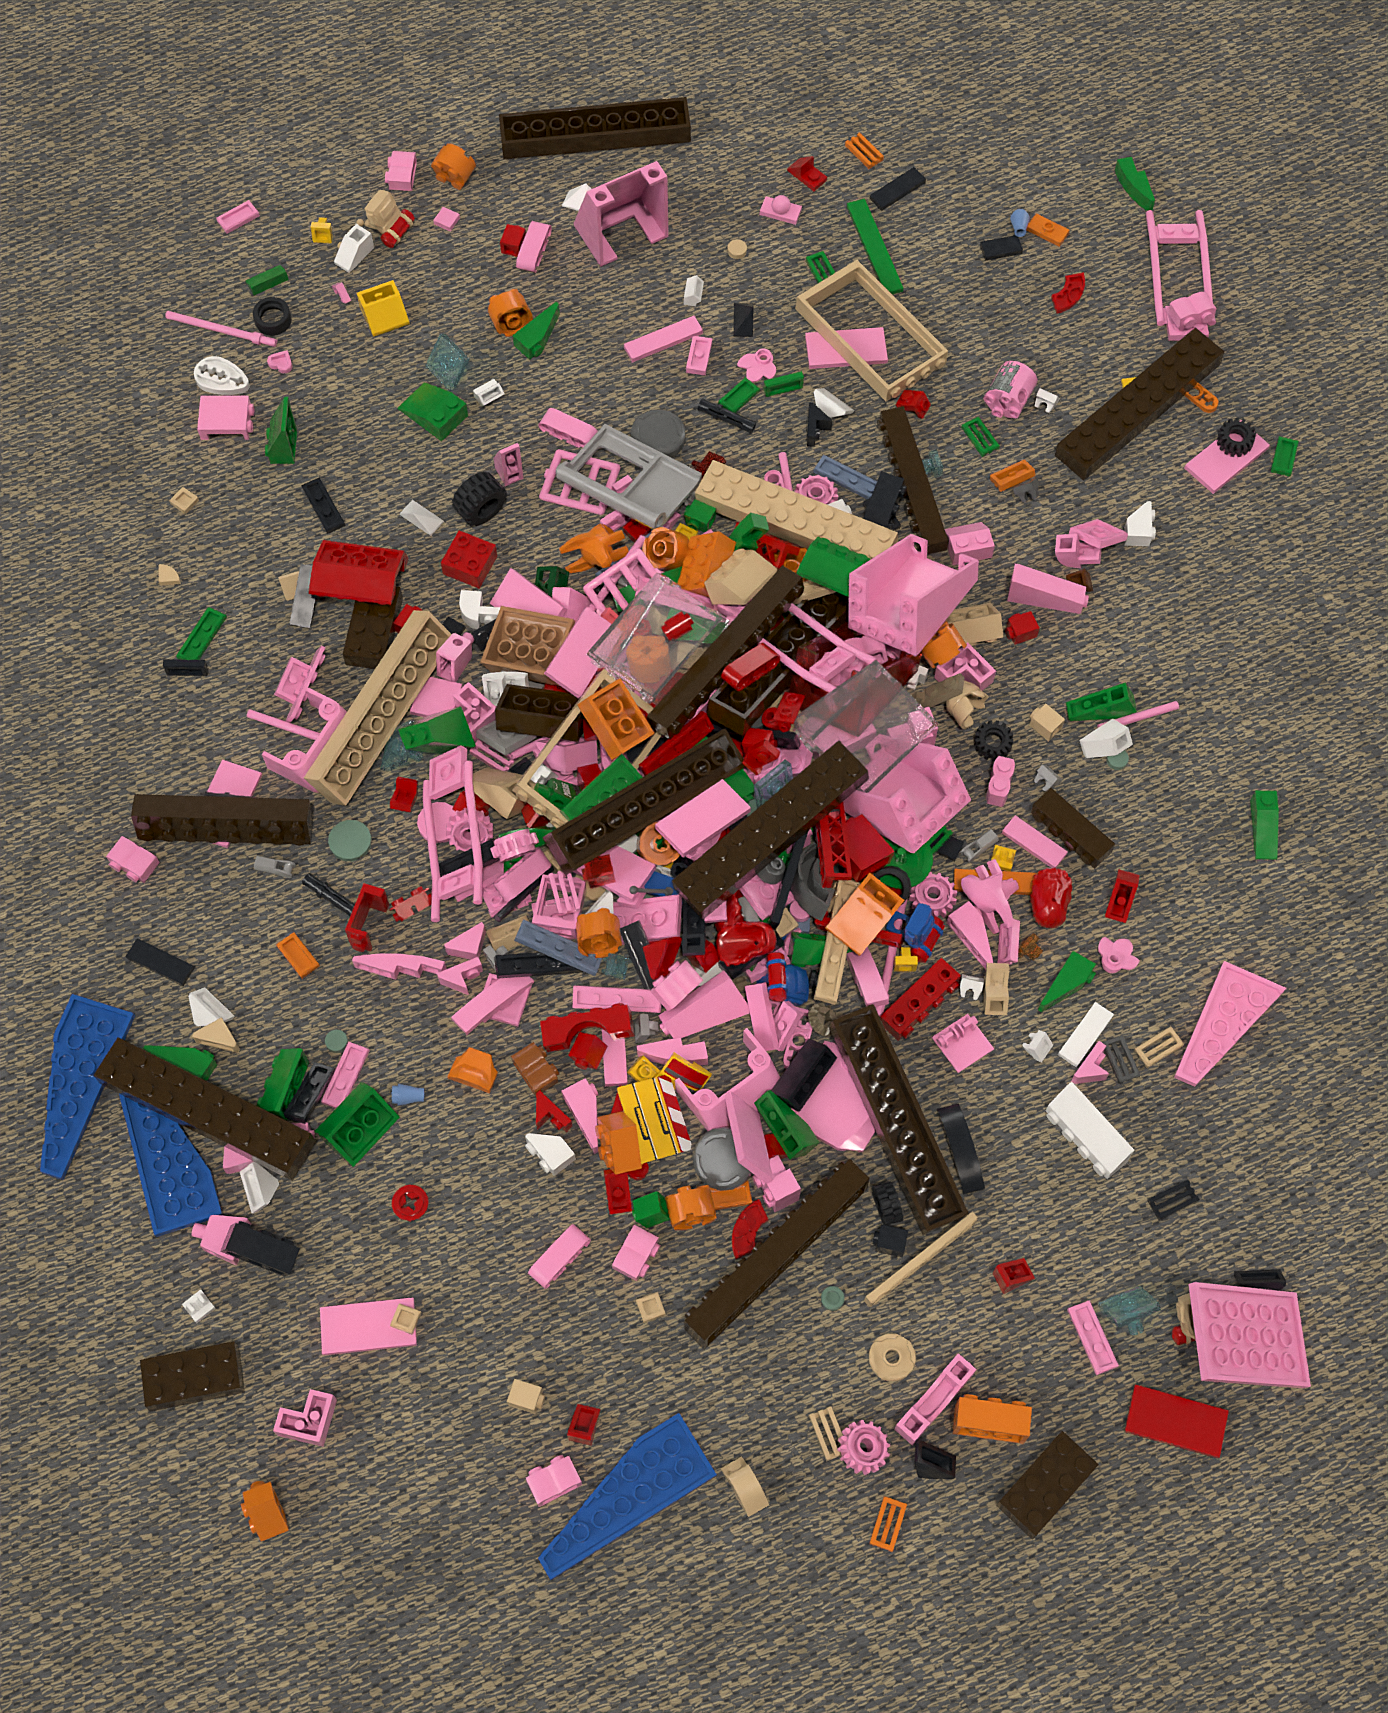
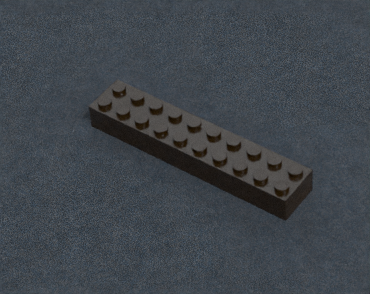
M687 97L499 114L503 159L691 142V124Z
M1195 327L1057 444L1055 457L1083 481L1086 480L1185 396L1186 392L1192 390L1197 383H1200L1219 367L1225 351Z
M838 592L812 600L805 599L797 605L798 608L835 635L849 621V597ZM791 612L765 639L804 669L829 642L828 639ZM779 661L773 670L741 691L735 690L725 681L709 698L707 715L743 736L765 710L794 681L798 674Z
M724 728L550 832L543 839L566 876L703 793L720 780H724L744 768L745 765L742 763L743 757Z
M838 740L672 880L674 889L702 920L705 919L869 780L868 770Z
M874 1004L833 1020L829 1028L922 1235L969 1214Z
M117 1037L93 1075L101 1085L291 1181L294 1180L316 1142L310 1132Z
M851 1159L846 1163L843 1161L839 1163L833 1170L835 1174L830 1179L824 1178L818 1184V1190L813 1195L809 1193L801 1201L802 1206L797 1211L793 1209L784 1218L786 1222L780 1227L776 1225L769 1232V1238L764 1243L760 1241L751 1250L753 1254L748 1259L742 1258L736 1264V1270L731 1275L726 1274L718 1282L720 1286L714 1292L710 1290L701 1299L703 1303L699 1307L693 1306L685 1314L684 1330L704 1350L867 1190L870 1178Z

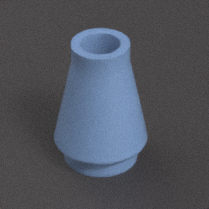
M1023 209L1015 210L1010 217L1017 237H1023L1026 234L1030 219L1029 214Z
M398 1083V1086H392V1104L400 1106L424 1102V1088Z

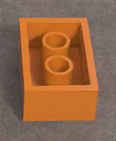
M720 531L691 536L677 588L709 597L704 582L722 566L724 561L733 555L736 542Z
M621 678L577 704L611 760L655 734Z
M965 1394L964 1397H959L955 1405L952 1434L1024 1444L1030 1436L1032 1407H1028L1026 1403L1020 1401H1012L1011 1404L1002 1403V1400L998 1398H988L985 1401L978 1400L976 1395Z

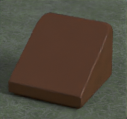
M1085 568L1066 575L1067 581L1085 586L1086 592L1093 591L1090 573Z

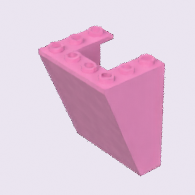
M657 161L586 192L574 221V226L600 267L617 260V255L602 234V230L634 217L651 244L668 237L667 175Z
M913 534L908 535L849 573L848 628L917 656L977 582L979 560L961 553L959 555L958 570L927 559L928 540ZM914 542L920 544L921 552L915 549Z
M879 733L865 745L873 762L866 768L869 772V780L843 802L846 813L854 818L863 814L878 833L914 854L971 801V798L947 748ZM879 742L881 750L878 754H875L874 746Z

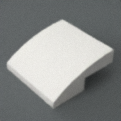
M495 672L483 674L482 676L484 696L495 706H497L506 684L529 687L528 673Z

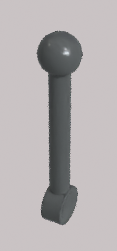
M631 886L629 888L631 894H636L637 892L663 893L666 896L673 894L671 887L649 889Z

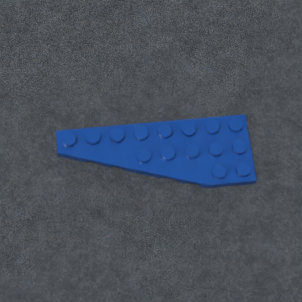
M74 994L71 995L53 1038L52 1070L49 1077L46 1107L47 1120L44 1127L45 1140L42 1147L40 1167L42 1174L64 1180L104 1089V1086L93 1075L117 1037L123 1040L126 1039L135 1018L134 1013Z
M119 1094L155 1237L193 1226L195 1223L209 1221L211 1215L223 1216L213 1174L178 1123Z
M680 1413L645 1433L634 1442L633 1446L619 1460L609 1475L604 1478L578 1512L568 1521L563 1530L538 1557L550 1580L558 1577L717 1476Z

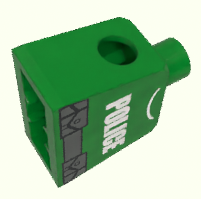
M550 778L547 785L538 782L534 787L537 793L559 810H562L581 792L579 786L555 778Z

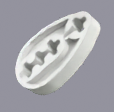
M211 356L204 358L194 369V377L198 387L206 392L220 395H235L245 393L250 387L248 378L243 371L232 362L221 357ZM223 375L226 376V378H222L221 380H219V377H223ZM241 381H243L244 384H240L239 386H237L236 383H241Z

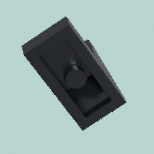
M809 402L807 447H815V440H819L820 430H832V419L814 403Z

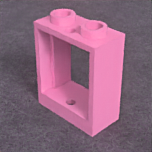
M543 874L532 924L558 935L576 938V922L583 909L587 890L586 881L572 877L576 893H578L580 911L574 912L573 921L542 916L548 889H552L549 875ZM563 878L566 891L571 892L568 879ZM559 879L555 880L557 890L562 891Z

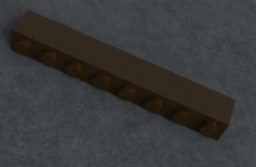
M902 406L883 410L880 412V419L877 420L879 431H883L884 434L883 445L890 452L888 453V460L890 465H894L893 474L904 478L905 486H907L904 496L906 501L904 507L906 515L911 517V530L916 532L918 537L928 540L927 555L946 551L948 538L905 408ZM916 542L917 548L921 549L920 544Z

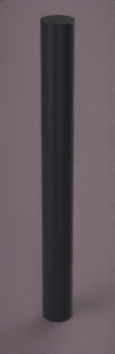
M551 866L543 874L549 875L554 871V867ZM542 875L515 898L510 900L494 915V919L497 922H501L541 884Z

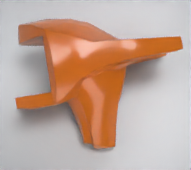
M600 523L588 533L579 534L568 540L559 548L560 553L563 554L580 549L582 557L566 566L565 570L569 571V573H576L591 569L596 565L608 568L612 562L624 558L629 552L627 546L612 550L611 546L625 539L623 531L614 532L609 526Z

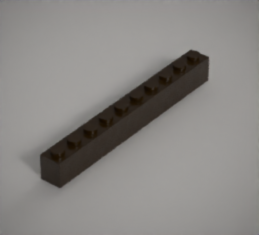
M782 565L647 715L650 727L669 740L678 734L687 720L693 718L697 709L708 701L712 692L722 685L724 680L721 678V674L725 667L750 651L756 643H759L769 628L775 626L778 618L789 610L794 600L803 594V578Z

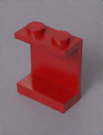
M365 883L362 886L345 928L350 945L359 952L371 951L373 948L368 933L361 931L370 908L386 913L389 908L385 889Z

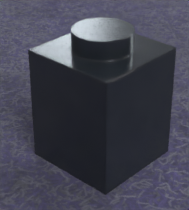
M881 1224L880 1231L875 1230L872 1244L877 1245L875 1252L903 1258L909 1230Z

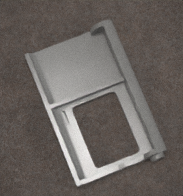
M606 424L602 426L570 463L565 461L556 468L558 480L651 529L662 527L696 489L702 478V473ZM599 448H604L643 469L624 492L617 493L578 472Z

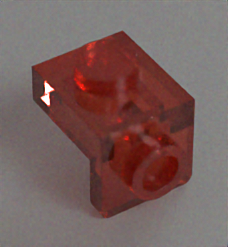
M709 451L701 463L693 460L691 464L696 471L702 473L703 478L713 460L725 464L726 460L724 457Z

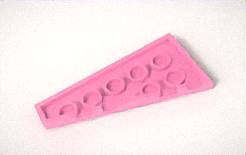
M1224 961L1174 1078L1195 1087L1280 997L1286 988Z

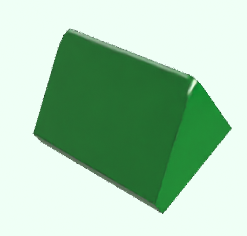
M278 265L245 280L255 296L289 279L285 269Z

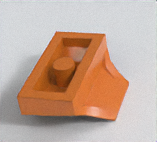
M469 1047L461 1056L456 1057L447 1077L450 1080L490 1093L498 1072L494 1068L492 1055Z

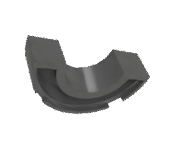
M814 842L801 853L791 889L798 904L810 916L822 921L835 890L832 888H822L818 846ZM837 863L834 866V873H839L842 865Z

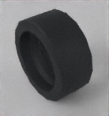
M267 297L260 300L254 306L253 319L255 326L261 333L270 336L280 335L290 327L292 322L290 309L281 298ZM276 309L284 314L280 320L273 323L261 320V316L268 310Z
M886 866L874 873V876L879 880L885 875H894L899 878L903 886L900 897L905 901L907 900L912 886L910 878L905 871L899 867Z

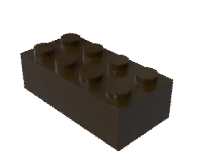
M396 587V594L391 605H380L378 603L355 600L343 650L345 665L376 669L394 640L395 628L393 622L400 614L403 601L400 587Z
M506 684L495 708L496 730L551 738L580 698L567 692ZM581 711L560 739L579 742L584 730L583 719H585Z
M235 1341L140 1360L144 1403L150 1412L245 1393L240 1350Z
M1061 1431L996 1506L1033 1540L1099 1464L1066 1433Z

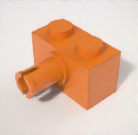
M263 1481L252 1483L250 1490L243 1492L244 1503H241L245 1518L250 1517L248 1521L252 1533L257 1532L260 1541H264L289 1531L285 1512L272 1483H265Z

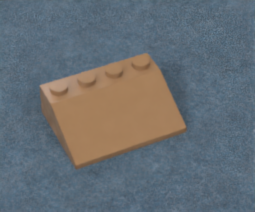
M501 606L480 663L491 673L501 672V670L506 672L528 673V680L560 686L546 676L544 672L574 626L575 620Z

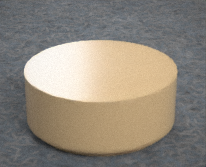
M736 239L728 244V255L731 258L741 259L746 255L747 245L744 241Z

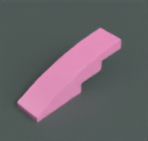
M868 947L860 956L854 951L847 953L846 958L855 984L857 983L866 1007L874 1004L875 1007L889 1004L885 987Z
M370 954L354 956L352 959L355 968L395 980L399 972L420 978L422 971L437 974L447 969L445 961L407 954Z
M530 976L500 978L463 1006L451 1019L468 1035L482 1021L485 1023L499 1010L503 1011L534 983V980Z

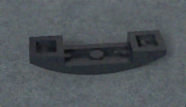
M682 898L683 956L705 955V919L702 920Z
M959 1104L938 1108L937 1113L942 1129L946 1134L963 1195L984 1190V1180L975 1146Z

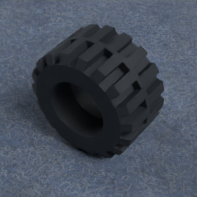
M486 471L479 472L464 481L457 489L452 499V507L468 525L479 526L492 519L502 509L507 499V492L491 473Z

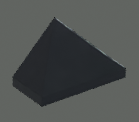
M734 303L733 337H753V303Z
M1280 1269L1234 1271V1277L1239 1287L1280 1291L1286 1286V1280Z
M916 1440L914 1463L918 1478L954 1479L956 1455L922 1440Z

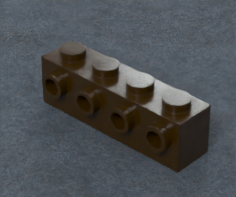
M1052 788L1046 791L1033 804L1031 810L1033 818L1037 822L1043 823L1053 836L1059 837L1070 851H1075L1086 865H1091L1095 869L1112 853L1115 843Z

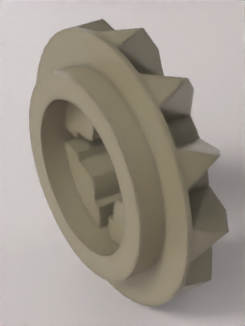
M821 1002L814 1004L808 1011V1020L811 1027L819 1035L825 1037L832 1036L829 1025L833 1020L838 1019L835 1016L837 1011L833 1012L831 1005L825 1006ZM823 1015L826 1016V1021H828V1022H826L825 1024H824L825 1021H824Z

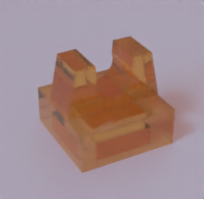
M1032 933L1019 946L1018 957L1021 959L1024 955H1027L1033 961L1038 958L1043 952L1036 944L1040 938Z

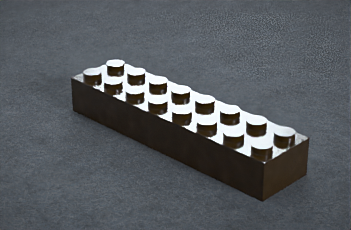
M134 794L131 812L137 839L144 841H204L209 843L229 842L232 844L272 843L275 845L295 844L301 846L304 844L311 845L313 818L309 799Z

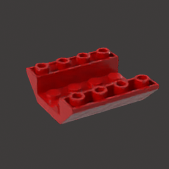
M323 540L313 561L309 594L319 597L328 596L338 599L391 605L396 594V577L399 571H405L408 556L403 550Z

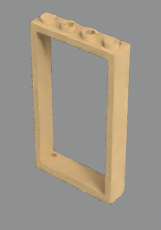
M855 260L797 296L795 309L885 401L896 398L903 390L913 387L917 381L927 378L931 372L941 369L947 362L948 350L858 260ZM855 280L932 356V358L890 385L812 308Z
M605 669L595 677L512 789L521 801L533 806V810L536 813L547 817L556 828L567 823V819L560 813L561 810L537 793L527 783L581 710L577 704L593 695L599 686L604 688L617 680ZM626 686L637 706L649 714L654 708ZM656 730L655 734L651 736L633 761L632 765L636 770L662 736Z

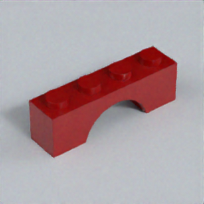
M618 1003L606 1009L592 1008L589 1010L590 1012L585 1013L571 1012L568 1016L547 1017L546 1020L540 1021L543 1047L547 1052L570 1049L574 1037L580 1031L587 1028L603 1029L611 1036L612 1040L634 1037L632 1013L628 1004Z

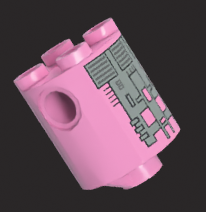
M1017 361L1005 362L983 398L992 410V415L1002 418V416L1018 418L1037 385V376L1025 364Z

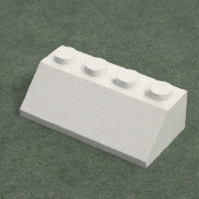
M1073 1082L1069 1083L1048 1105L1046 1112L1048 1113L1047 1118L1054 1125H1059L1063 1130V1136L1069 1142L1073 1141L1078 1146L1079 1154L1084 1159L1088 1158L1094 1164L1093 1168L1098 1175H1104L1108 1179L1128 1162L1134 1149Z

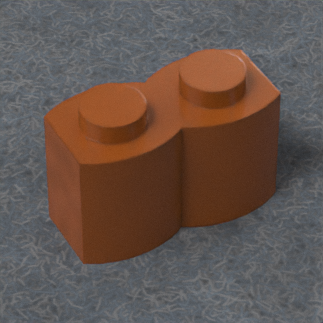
M533 1042L512 1055L511 1060L536 1097V1093L539 1090L543 1093L558 1083L557 1076L559 1072L553 1063L549 1065L545 1060L547 1054L542 1046L537 1047Z

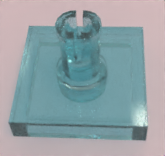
M440 334L425 366L449 391H453L456 389L470 359L446 334Z
M408 720L396 727L386 743L381 770L389 772L407 762L408 758L416 762L422 759L424 752L405 749L398 729L413 723V721Z
M786 759L754 784L757 809L793 779L791 763Z
M1141 1286L1098 1303L1100 1311L1118 1328L1128 1325L1130 1335H1137V1329L1140 1333L1144 1331L1141 1318L1161 1310L1159 1302Z

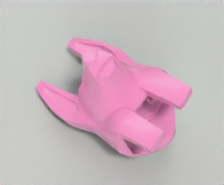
M994 859L987 862L992 876H989L984 865H980L975 868L979 878L974 875H968L962 879L961 886L968 898L982 912L984 923L993 934H996L1000 931L994 917V911L999 913L1007 928L1014 926L1012 912L1007 900L1019 889L1017 881L1012 878L1002 880V871Z

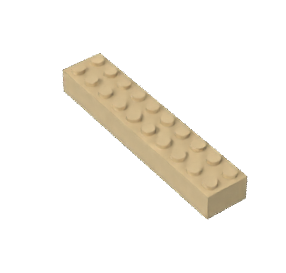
M715 460L711 462L695 491L696 500L716 508V513L741 522L750 512L766 516L769 527L767 533L807 549L817 537H820L873 559L898 542V532Z
M414 610L306 773L304 779L330 803L347 805L437 666L436 652L452 634L430 611Z

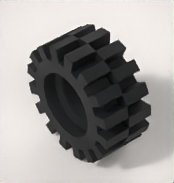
M1232 418L1228 422L1225 421L1217 436L1219 449L1221 451L1225 449L1224 454L1226 455L1231 453L1230 457H1234L1235 454H1237V457H1241L1242 453L1245 456L1248 451H1251L1256 439L1254 426L1250 428L1251 423L1245 424V419H1242L1241 422L1239 418H1235L1234 421ZM1239 434L1244 440L1237 442L1232 440L1229 435Z
M990 720L988 724L984 722L981 727H978L974 738L976 752L979 751V756L982 757L984 755V759L992 758V761H995L998 756L1006 757L1014 739L1013 733H1010V727L1005 728V723L998 725L999 721L996 720L995 724H992V720ZM989 735H996L1001 739L1002 743L998 747H992L986 743L985 739Z
M888 1181L872 1186L873 1199L883 1225L888 1226L903 1221L901 1203L893 1183Z

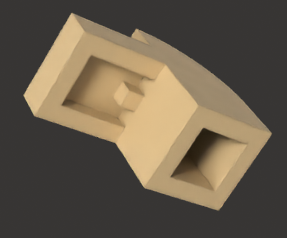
M986 963L983 984L985 1015H1007L1009 964Z
M742 1457L721 1468L725 1478L734 1490L738 1502L748 1517L769 1506L755 1474Z

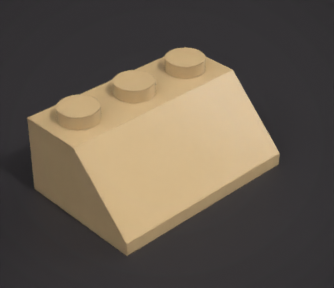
M738 549L704 583L712 604L746 605L778 570L756 551Z
M991 603L954 609L945 620L949 624L953 623L964 641L968 642L971 646L976 645L977 642H995L997 638H1003L1001 613Z

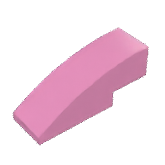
M681 1037L637 1046L638 1057L644 1055L651 1062L665 1065L673 1052H675L690 1063L694 1061L699 1065H708L705 1041L682 1046Z

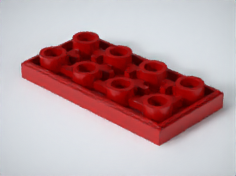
M1135 1384L1124 1432L1218 1459L1221 1454L1229 1411Z

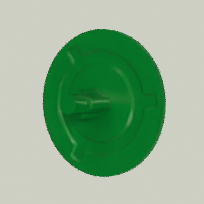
M881 835L895 851L891 862L886 866L899 867L905 871L910 878L912 887L923 882L929 875L933 865V854L928 842L923 844L913 854ZM885 875L880 878V881L888 887L903 889L902 882L894 875Z

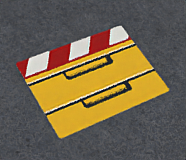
M662 1075L617 1088L624 1113L637 1127L641 1164L691 1149V1141L671 1078Z

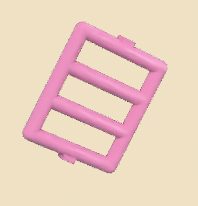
M560 449L556 450L550 468H546L544 474L546 479L539 498L543 501L603 515L607 505L602 502L599 503V506L588 504L590 496L583 492L580 501L568 499L572 487L566 483L560 496L549 494L556 475V468L560 464L561 459L572 461L577 455L576 453ZM591 457L585 463L592 466L588 478L595 481L600 468L611 470L606 487L612 490V485L616 483L620 471V465Z
M635 549L583 587L584 592L596 607L598 615H601L606 607L593 589L602 583L606 585L624 613H627L630 605L610 577L621 571L635 591L637 579L627 565L636 559L639 560L652 580L664 583L660 577L662 574L657 568L655 569L641 549ZM640 598L646 609L641 612V617L638 620L647 619L652 605L661 608L664 605Z

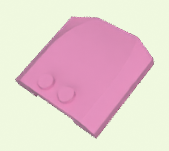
M824 1041L823 1044L829 1047L837 1056V1059L801 1111L792 1110L810 1126L817 1139L840 1151L864 1152L876 1130L837 1044Z

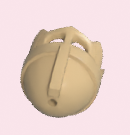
M964 681L963 693L947 700L946 709L962 729H967L974 723L970 716L973 712V707L977 709L985 708L984 702L989 696L975 684Z

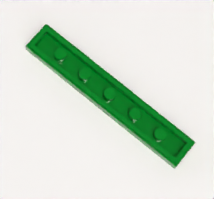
M865 198L847 203V210L878 281L892 295L903 292V285Z

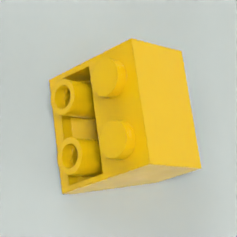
M394 280L357 293L359 307L373 337L410 324Z

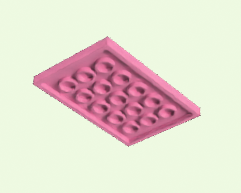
M1199 1282L1188 1284L1201 1381L1291 1388L1311 1387L1297 1293Z

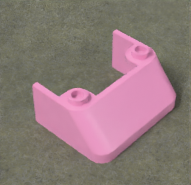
M307 688L306 693L310 705L319 709L320 716L328 721L306 754L293 750L288 752L283 760L265 751L262 756L269 770L312 792L319 793L304 777L347 711L336 701Z
M748 1028L743 1032V1042L751 1051L748 1056V1066L753 1073L718 1098L709 1089H701L692 1095L680 1078L675 1080V1091L707 1131L720 1127L731 1128L725 1102V1095L727 1093L733 1092L759 1112L754 1103L768 1090H772L781 1078L769 1054Z

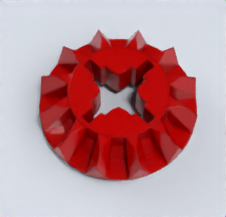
M405 1185L399 1188L393 1195L392 1209L401 1220L411 1222L412 1220L420 1219L427 1212L428 1196L421 1187ZM406 1195L411 1200H417L414 1203V1211L409 1206L406 1208L404 1207V1205L407 1204L405 1197Z

